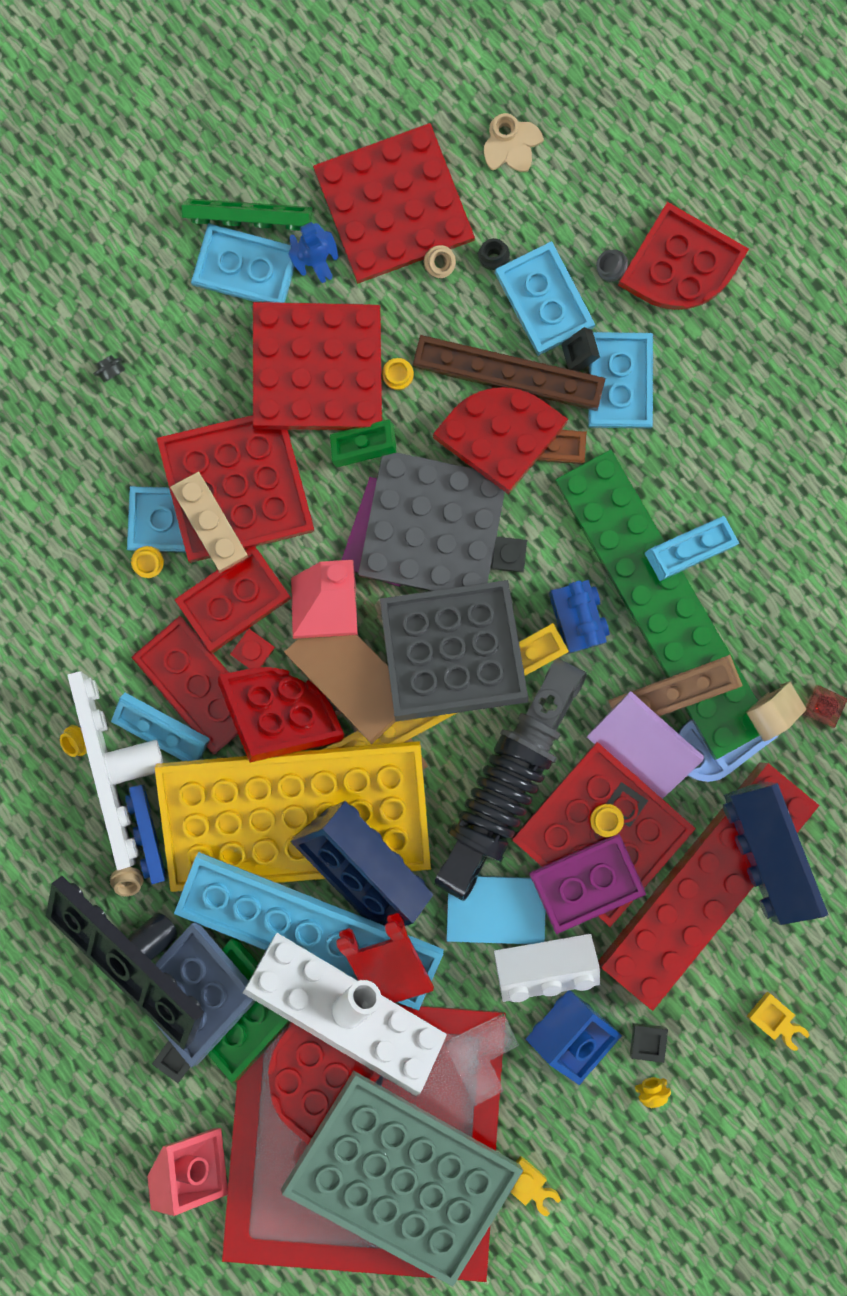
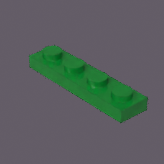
M187 198L181 205L182 218H191V222L195 224H208L210 220H222V224L226 226H240L241 222L254 223L256 228H272L273 224L285 225L287 230L299 231L301 226L312 221V207L190 198Z

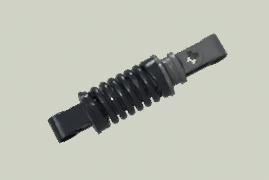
M559 658L555 659L526 714L520 713L518 717L519 724H517L514 731L502 729L501 736L494 747L495 754L490 755L488 758L492 766H484L483 774L486 777H478L477 785L480 788L474 787L471 790V796L476 800L468 798L465 801V807L475 813V815L467 811H460L458 814L460 819L458 824L454 823L447 830L457 842L448 859L439 870L434 885L461 901H465L474 888L487 858L502 862L504 859L503 854L509 845L506 838L514 836L515 831L512 827L520 825L521 820L518 816H524L527 812L524 805H530L533 801L532 796L528 793L536 794L539 790L538 785L533 781L543 782L545 775L542 772L550 769L557 760L550 752V747L553 745V741H558L561 736L557 729L573 699L581 690L587 672ZM546 702L549 704L553 702L557 709L547 712L543 705Z

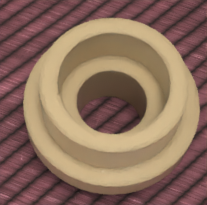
M443 245L430 248L424 258L426 271L435 278L449 276L456 265L454 253L450 248ZM437 256H441L444 259V265L441 268L435 266L434 260Z
M133 867L116 870L110 876L111 887L116 894L124 897L138 893L144 881L142 872Z

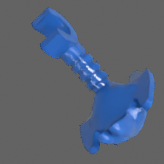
M309 222L300 227L302 236L299 243L295 235L290 236L291 249L288 255L302 276H305L307 273L305 265L312 266L319 280L325 283V277L329 280L332 279L331 271L326 262L328 254L334 260L338 259L336 243L331 232L324 231L318 223L313 224Z

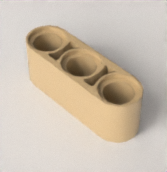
M790 681L781 684V688L774 692L766 693L746 712L763 741L770 740L789 729L807 710Z

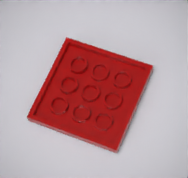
M431 123L313 165L315 175L357 284L424 260L427 251L434 246L443 245L454 249L475 241L474 233Z
M253 302V429L349 430L371 427L373 423L382 421L380 305Z
M253 415L156 438L189 563L211 557L170 487L198 471L244 549L314 532L312 518L288 430L253 429Z
M596 742L511 840L540 866H544L607 838L598 835L593 830L590 822L591 814L596 807L609 801L622 782L648 800L639 815L637 805L639 802L624 791L613 803L624 816L629 818L624 819V823H629L635 819L631 827L623 824L619 834L645 888L696 828L603 746ZM633 901L598 917L611 927Z

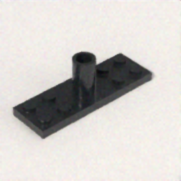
M63 876L55 880L51 884L46 917L181 1049H186L195 1038L204 1011L197 999L191 995L187 996L178 987L176 980L169 973H163L151 961L177 939L178 933L174 924L165 915L156 913L126 937L107 919L105 912L98 905H92L84 897L82 890L75 883H69Z

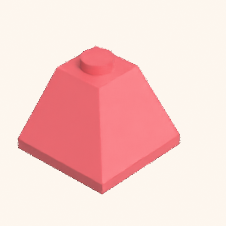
M353 560L322 561L291 578L293 639L358 635L356 581Z
M214 1128L162 1147L147 1176L151 1210L176 1216L228 1195L221 1128Z

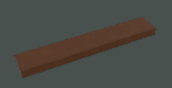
M420 335L412 364L414 368L496 388H515L529 392L538 398L598 411L606 379Z

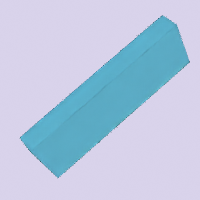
M722 516L645 552V555L659 581H662L739 544V541L725 516Z
M127 693L120 697L111 720L112 723L147 742L157 739L160 749L182 761L201 760L210 740L205 735Z

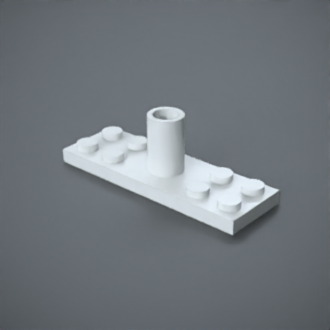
M81 671L68 674L117 870L128 868L136 864L135 858L140 856V852L135 838L129 837L127 825L132 824L131 816L127 805L121 806L116 784L155 774L156 764L164 763L160 747L156 739L107 752L102 732L108 730L107 722L103 711L100 712L99 709H96L94 701L100 699L96 681L92 680L91 677L88 678Z
M276 933L243 991V994L415 1096L421 1093L447 1035L382 996L378 987L371 981L355 980L279 933Z

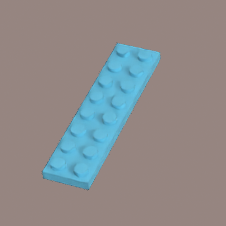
M200 852L195 857L174 912L175 915L264 950H267L276 933H279L357 981L358 979L346 956L337 948L336 941L340 938L339 932L349 928L352 929L359 949L391 939L387 935L384 925ZM408 935L432 981L442 959L444 949ZM426 993L399 1001L398 1003L419 1011Z

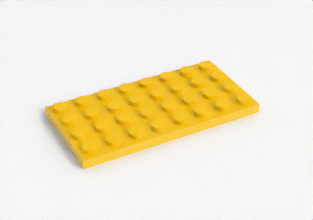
M420 741L298 751L249 763L247 756L157 763L155 766L171 892L183 891L198 852L276 883L326 879L290 841L326 809L344 801L358 810L360 817L370 828L376 830L381 835L382 840L392 851L402 857L404 864L411 871L431 870Z

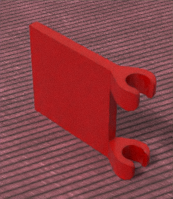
M399 913L387 916L388 923L385 924V931L391 939L359 949L355 934L350 928L339 932L340 938L336 941L337 948L346 956L358 981H371L378 987L382 996L396 1003L434 990V986L407 935L403 919Z

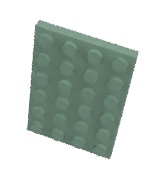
M353 1071L283 1184L281 1192L285 1197L453 1287L522 1174L523 1169L515 1161Z

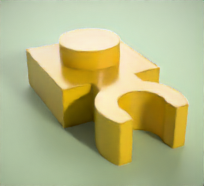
M768 991L747 1015L752 1022L773 1040H776L782 1034L784 1044L793 1051L799 1049L791 1040L794 1033L800 1032L806 1038L809 1037V1033L804 1027L796 1023H790L796 1015Z
M520 1156L516 1163L521 1165L523 1172L510 1193L525 1206L533 1199L536 1202L538 1211L548 1217L550 1212L543 1206V1200L551 1197L559 1203L561 1201L560 1196L552 1188H543L542 1186L547 1181V1178L525 1158Z

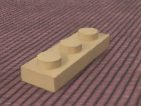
M199 471L170 487L219 573L248 558L245 549Z

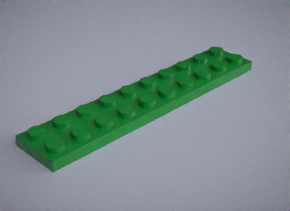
M608 450L555 479V483L666 677H672L731 655L684 573L681 571L659 581L645 552L665 541L612 450ZM732 656L731 658L743 686L684 707L714 760L760 736L746 713L758 700Z

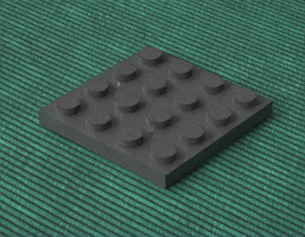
M402 453L382 456L358 576L427 591L488 583L505 492L472 468Z
M508 580L380 599L396 722L528 703V692Z

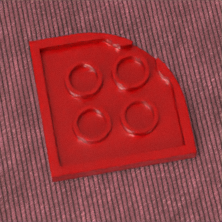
M667 202L622 276L618 286L660 308L684 310L701 306L724 290L736 273L749 248Z
M506 387L491 388L472 394L460 402L433 433V439L509 495L565 427L568 419L529 392Z
M273 667L250 668L219 675L218 685L249 763L342 741L344 732L333 707L326 696L309 680L304 682L289 675L290 671Z
M291 1023L279 1039L270 1060L268 1071L270 1097L277 1114L284 1124L305 1143L309 1144L353 1071L373 1082H376L381 1075L294 1023Z

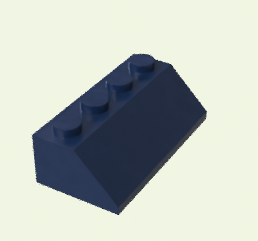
M760 781L725 794L726 804H723V810L730 823L734 822L739 835L735 836V841L741 854H746L751 867L747 868V872L754 887L759 886L763 899L759 900L765 917L767 919L771 918L773 922L779 925H785L828 916L829 914L778 783Z
M346 801L326 809L290 841L362 917L385 926L388 923L387 916L394 913L401 915L405 926L413 924L434 895L425 886L423 879L415 875L404 864L402 857L392 851L382 840L381 835L376 830L370 828L360 817L358 810Z

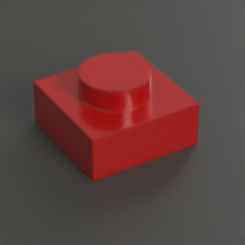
M248 629L230 655L249 669L263 666L276 647Z

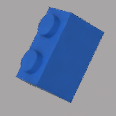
M568 990L564 996H561L555 1002L554 1007L544 1019L534 1026L526 1040L550 1066L580 1085L622 1035L571 990Z

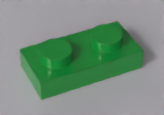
M390 419L373 423L370 427L349 429L330 434L332 462L336 468L397 453L394 425Z

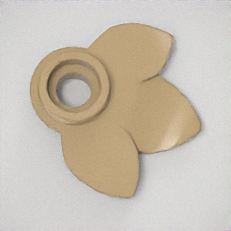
M500 114L490 123V138L484 145L485 161L493 171L506 163L516 171L528 172L532 162L530 147L541 144L544 141L543 135L539 128L531 122H519L511 114ZM506 126L511 132L508 135H503L499 132V129Z

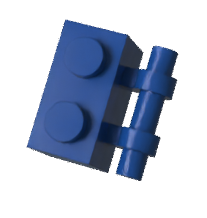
M581 580L570 583L569 586L549 592L561 638L569 651L566 655L607 642L605 636L610 635L605 617H599L597 605H600L599 594L595 586H590L589 580L583 582Z

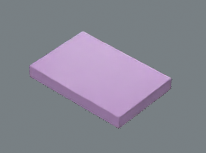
M631 691L587 736L594 744L598 742L662 799L704 759V756Z

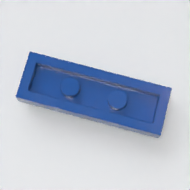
M145 784L130 787V795H126L125 798L128 812L130 815L135 814L138 824L137 827H133V833L137 847L143 846L145 858L140 859L144 878L150 877L151 884L163 882L167 877Z

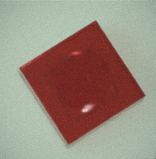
M816 685L806 706L807 710L803 715L831 728H835L847 698Z

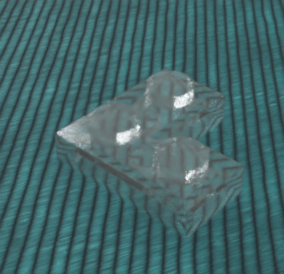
M503 1013L445 1042V1046L474 1106L504 1091L490 1060L519 1046Z

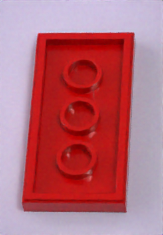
M179 616L131 658L185 722L195 731L210 738L207 747L215 755L238 736L218 685L219 675L230 672L208 650L204 642L184 618Z

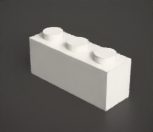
M591 934L494 951L503 1002H522L529 997L540 995L555 996L563 991L574 989L585 991L600 985V967Z

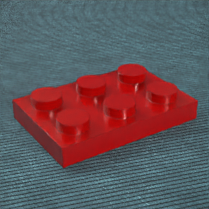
M255 546L245 550L248 558L221 573L216 570L174 599L211 653H214L292 599Z

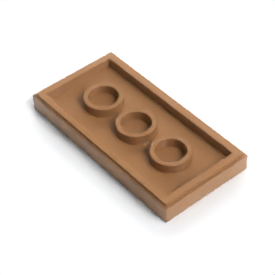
M358 635L298 638L284 651L285 655L371 744L396 722L388 665Z

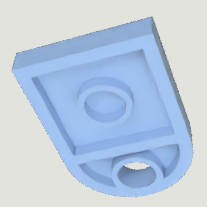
M691 719L677 732L704 756L701 764L687 776L706 782L724 778L778 737L763 741L758 736L719 759L714 760Z

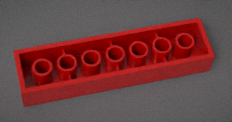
M759 762L738 788L741 789L760 781L778 783L797 833L820 806L769 763ZM723 808L598 960L599 966L652 1011L754 887L747 872V868L751 867L747 855L741 854L735 841V836L739 835L734 822L730 823Z

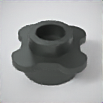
M113 355L106 357L96 364L99 370L93 374L95 376L99 375L103 383L109 381L125 371L121 363L123 358L115 359Z

